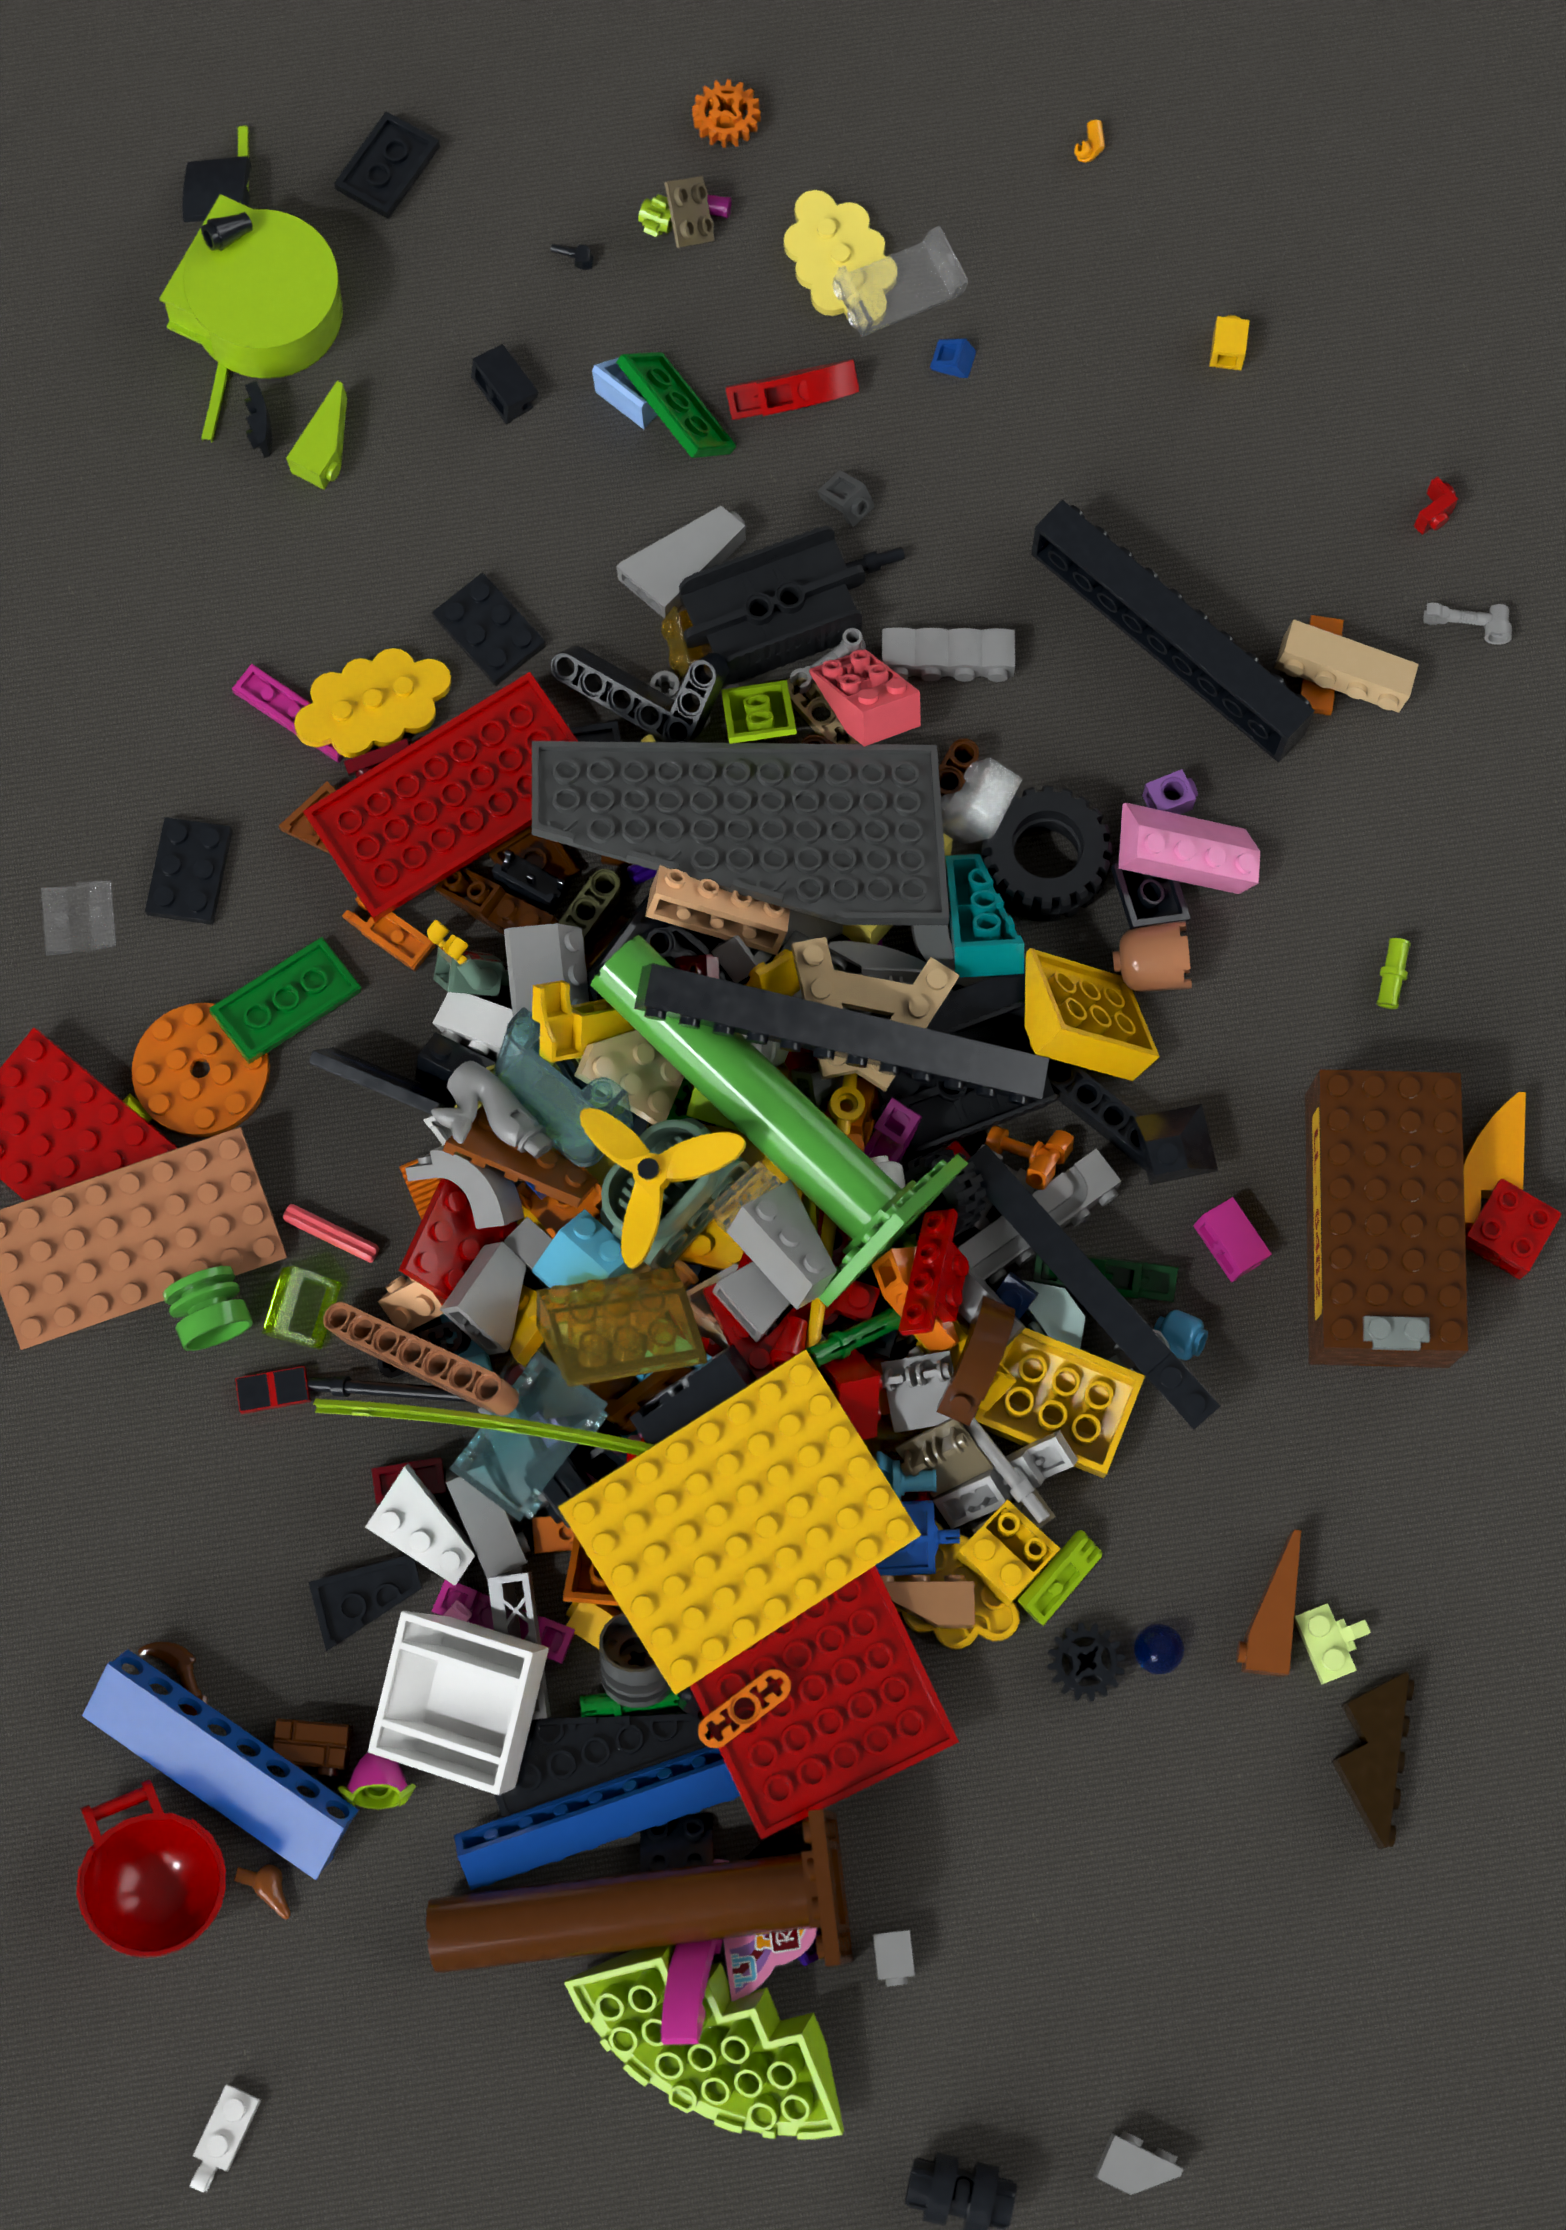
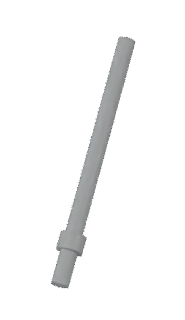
M916 1346L907 1355L914 1357L925 1355V1353L919 1346ZM973 1418L970 1426L961 1423L1012 1488L1010 1493L1018 1503L1022 1502L1039 1524L1046 1520L1050 1514L1034 1495V1487L1027 1479L1023 1480L978 1421Z

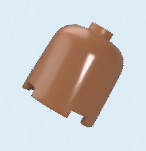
M1186 921L1129 929L1122 935L1119 951L1113 952L1114 972L1121 971L1123 981L1128 988L1141 992L1192 989L1191 979H1184V973H1190L1191 969L1188 936H1180V931H1186Z

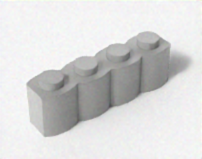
M901 627L882 629V662L905 680L910 676L922 677L925 681H938L941 677L950 676L955 677L957 681L967 682L981 676L993 682H1002L1009 677H1014L1015 630L1001 628L985 630L973 628L950 630L942 628H921L916 630Z

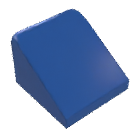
M939 339L930 368L948 375L968 378L976 351L967 339Z

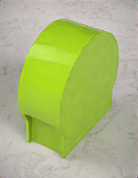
M220 194L203 225L207 224L208 219L245 212L252 222L253 230L244 234L224 250L216 249L212 251L205 243L200 228L159 298L161 302L165 303L169 317L167 329L202 344L208 354L218 363L241 375L255 378H279L298 373L317 362L330 349L341 326L343 305L337 265L333 253L320 233L305 221L280 211L268 209L254 210Z

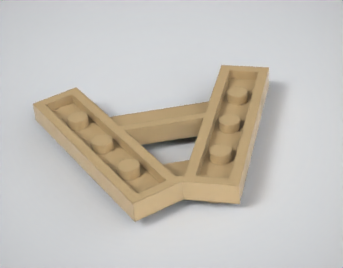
M826 937L796 942L791 945L804 1000L842 1009L846 1007L892 1016L890 1019L892 1021L921 1028L928 1027L960 977L959 974L930 957L913 985L834 970ZM834 1056V1060L817 1058L822 1080L856 1073L886 1092L895 1078V1075L880 1073L879 1066L867 1064V1068H859L847 1065V1059Z

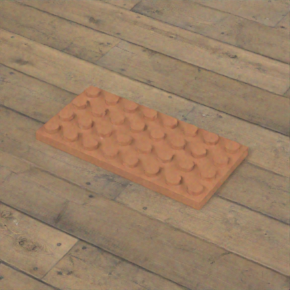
M242 1127L0 1209V1294L21 1350L164 1301L162 1294L167 1287L195 1272L212 1267L230 1266L236 1276L288 1257Z

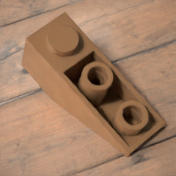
M880 1575L895 1607L937 1629L974 1628V1581H966L965 1575L944 1576V1581H930V1576L911 1575L908 1576V1582H894V1576Z

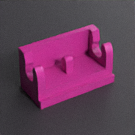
M1233 1197L1204 1213L1193 1225L1231 1283L1261 1265V1262L1272 1255Z

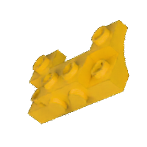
M560 980L533 985L532 1020L540 1023L539 1057L551 1063L573 1058L581 1059L587 1045L636 1030L605 999L571 1005L570 983Z

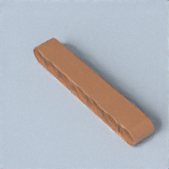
M343 1302L332 1304L323 1316L325 1328L345 1343L491 1413L504 1416L513 1412L519 1402L518 1391L499 1375Z

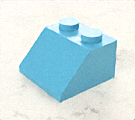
M585 1209L557 1232L532 1269L533 1274L580 1316H584L626 1281L633 1271L624 1263L621 1241Z

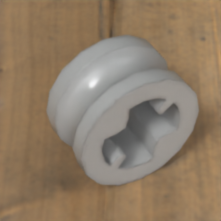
M666 670L656 673L651 678L650 686L661 692V688L657 686L662 687V682H669L673 690L669 688V693L663 694L675 700L680 690L678 677L673 672Z

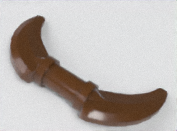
M153 1642L138 1650L139 1655H151L162 1659L176 1670L177 1675H179L183 1688L208 1704V1696L202 1695L201 1690L198 1689L193 1673V1664L196 1662V1658L189 1650L172 1642ZM188 1704L184 1705V1713L192 1716L198 1715L195 1708Z

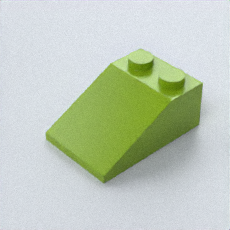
M787 680L721 689L729 744L797 734Z

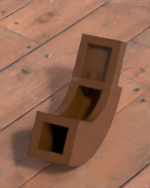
M983 1295L969 1324L967 1339L959 1361L941 1397L936 1412L970 1426L981 1401H984L1002 1360L1013 1328L1016 1309Z

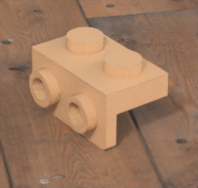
M402 1275L385 1287L388 1293L378 1301L396 1327L409 1332L444 1314L440 1308L446 1300L410 1277L405 1279Z

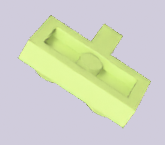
M1328 1603L1294 1616L1295 1624L1321 1685L1357 1671L1349 1652L1357 1649L1353 1640L1371 1633L1366 1620L1347 1627L1344 1618L1335 1621Z

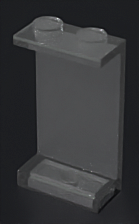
M938 226L928 231L922 243L849 273L845 265L839 267L833 280V289L837 298L843 300L848 310L847 315L851 325L858 329L861 337H864L962 296L969 281L941 227Z

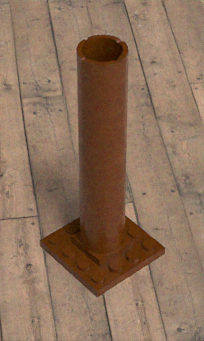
M824 1809L808 1811L809 1819L803 1820L805 1843H812V1851L431 1898L427 1905L426 1932L430 1933L427 1943L432 1966L435 1972L444 1973L820 1927L822 1935L816 1936L817 1953L819 1959H825L826 1967L853 1962L836 1812Z

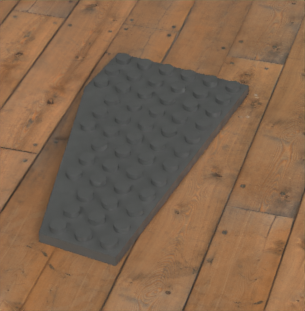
M532 741V835L656 871L659 865L669 869H678L700 881L711 879L719 885V888L733 893L736 890L742 896L747 897L749 895L756 900L843 925H948L949 908L937 745L871 744L864 747L861 744Z

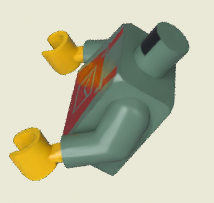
M434 920L428 927V938L438 945L433 980L447 992L498 996L500 986L510 987L508 966H503V962L495 955L466 950L469 945L453 934L445 941L444 938L450 930L438 920Z

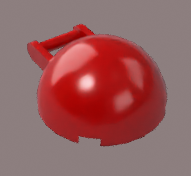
M148 1779L141 1782L142 1787L93 1808H90V1805L80 1808L94 1843L88 1849L81 1867H78L76 1895L80 1912L90 1930L103 1943L120 1953L139 1958L162 1957L179 1952L195 1942L214 1922L221 1908L226 1890V1868L222 1852L213 1836L193 1818L189 1820L174 1813H164L152 1782ZM148 1801L152 1813L126 1819L101 1835L96 1823L97 1821Z

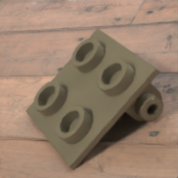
M703 176L664 182L676 247L680 248L715 241L713 234L714 225L710 218L707 201L708 192L704 185Z
M952 1418L895 1447V1450L905 1461L901 1463V1469L906 1476L912 1475L915 1477L922 1470L936 1469L937 1492H929L933 1498L994 1468V1465L963 1425Z

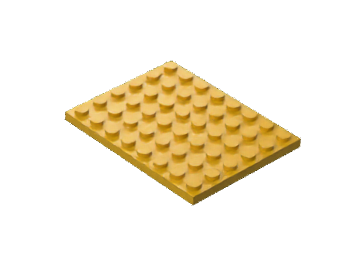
M806 1350L785 1361L557 1506L675 1695L921 1536Z

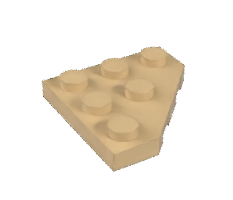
M637 1030L587 1045L574 1075L652 1125L667 1120L684 1078Z

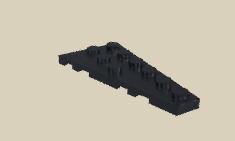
M689 1714L531 1720L516 1787L501 1795L494 1794L502 1818L708 1747L701 1742L698 1736V1725L700 1723L698 1714L694 1718Z

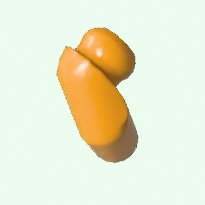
M1091 120L1087 123L1088 140L1082 141L1081 146L1077 143L1074 148V153L1080 162H1091L1105 148L1103 125L1100 120Z

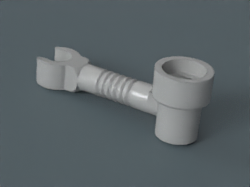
M1427 603V611H1424L1423 623L1428 625L1459 622L1462 624L1484 626L1485 641L1494 645L1506 644L1512 639L1509 607L1503 604L1492 605L1489 608V613L1449 609L1448 606H1442L1439 603Z
M856 628L847 629L843 633L840 645L811 666L795 669L790 675V683L795 682L799 678H804L807 681L800 685V694L808 692L811 689L812 683L815 682L809 673V669L822 665L825 661L836 660L850 655L853 651L866 649L862 633Z

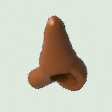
M267 1864L262 1866L258 1872L240 1867L237 1868L234 1882L252 1886L255 1893L274 1909L283 1919L290 1918V1910L282 1887L283 1873L277 1866Z

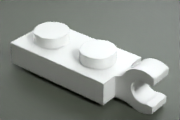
M229 2084L225 2085L193 2154L194 2157L203 2161L196 2171L190 2187L201 2192H207L218 2168L226 2172L229 2171L261 2099Z

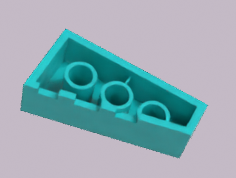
M980 854L946 856V880L954 971L960 975L959 978L1024 974V941L1021 935L1016 933L1015 923L1011 915H1007L1004 909V902L1000 893H996L993 887V880Z

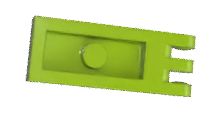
M1083 1530L1077 1531L1018 1599V1603L1035 1621L1044 1626L1100 1560L1102 1551Z

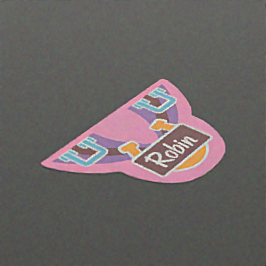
M720 1859L713 1860V1863L729 1862ZM817 1928L723 1939L731 2000L734 2001L749 1995L763 1984L771 1975L775 1966L787 1964L806 1952L816 1937Z

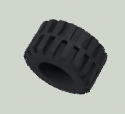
M936 1149L907 1162V1164L902 1166L906 1185L911 1180L918 1183L942 1159L947 1163L956 1156L953 1150L945 1149L941 1151ZM958 1153L965 1160L966 1156ZM972 1161L942 1191L946 1201V1209H955L958 1213L953 1237L973 1227V1224L978 1222L982 1216L980 1211L985 1209L986 1202L982 1200V1197L986 1196V1188L980 1185V1182L984 1180L981 1173L976 1175L974 1171L976 1166ZM933 1201L906 1232L909 1235L915 1233L916 1239L919 1240L924 1214L944 1209Z

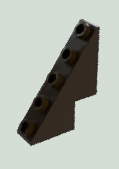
M1408 1672L1402 1673L1342 1705L1362 1745L1331 1761L1378 1849L1393 1847L1396 1839V1825H1392L1391 1821L1393 1810H1398L1401 1798V1789L1396 1788L1397 1773L1402 1774L1405 1765V1752L1400 1751L1402 1737H1407L1410 1725V1717L1405 1715L1406 1701L1412 1700L1414 1692V1680L1409 1679Z

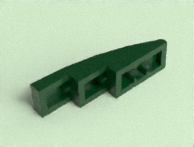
M1036 1255L1033 1282L1062 1287L1068 1290L1045 1262ZM1086 1255L1122 1296L1174 1302L1179 1266Z

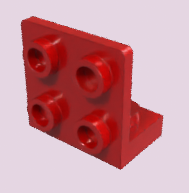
M1500 1179L1474 1224L1465 1233L1466 1249L1521 1280L1536 1261L1559 1221L1561 1212L1505 1179Z

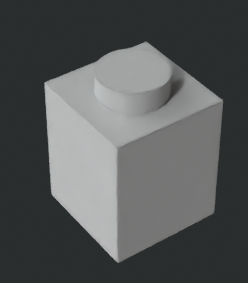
M910 1930L873 1934L878 1980L885 1979L886 1986L908 1984L907 1977L915 1976Z

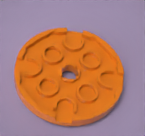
M213 1003L188 1004L162 1015L150 1025L141 1037L132 1062V1082L142 1107L155 1122L165 1129L187 1135L188 1137L216 1136L239 1126L258 1108L270 1077L268 1053L248 1064L210 1014L209 1008L215 1005ZM196 1062H206L209 1064L210 1070L205 1077L196 1078L192 1075Z

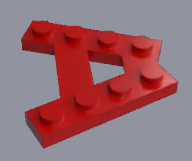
M744 1251L737 1270L753 1262ZM856 1280L828 1307L825 1306L823 1324L833 1313L859 1322L871 1318L880 1288ZM716 1283L704 1288L703 1294L729 1346L735 1345L757 1379L774 1369L771 1365L772 1357L770 1352L786 1326L788 1318L799 1317L809 1324L812 1301L797 1310L794 1307L768 1336L765 1334L756 1343L712 1292Z

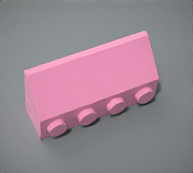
M1126 802L1122 804L1118 869L1240 894L1259 883L1260 850L1246 829Z

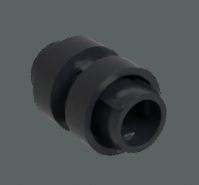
M936 2152L934 2161L914 2158L906 2191L905 2204L910 2208L923 2210L922 2221L945 2226L948 2215L964 2219L963 2230H988V2227L1001 2230L1009 2228L1015 2204L1017 2183H1014L1013 2180L1000 2178L999 2166L977 2161L974 2171L969 2172L958 2169L959 2157Z

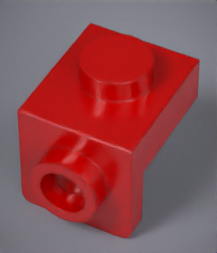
M1438 476L1431 480L1427 490V495L1433 502L1419 512L1414 527L1421 535L1430 529L1436 531L1445 525L1450 519L1449 515L1453 513L1458 501L1452 486L1443 482Z

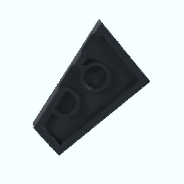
M405 1555L308 1582L326 1652L422 1588L415 1559Z

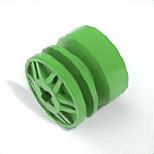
M230 1266L212 1267L195 1272L174 1282L164 1290L162 1294L164 1300L168 1305H171L169 1308L170 1315L173 1318L185 1317L175 1327L184 1350L196 1351L219 1345L244 1333L252 1326L253 1321L245 1301L242 1299L231 1300L239 1293L240 1287L236 1282H233L235 1274Z

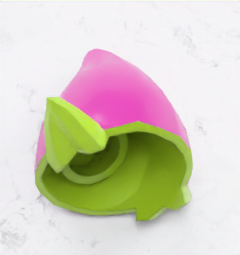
M367 1752L358 1762L348 1786H340L338 1790L344 1799L354 1807L357 1805L367 1809H386L398 1806L399 1804L400 1806L405 1804L417 1786L413 1783L407 1786L403 1771L398 1762Z

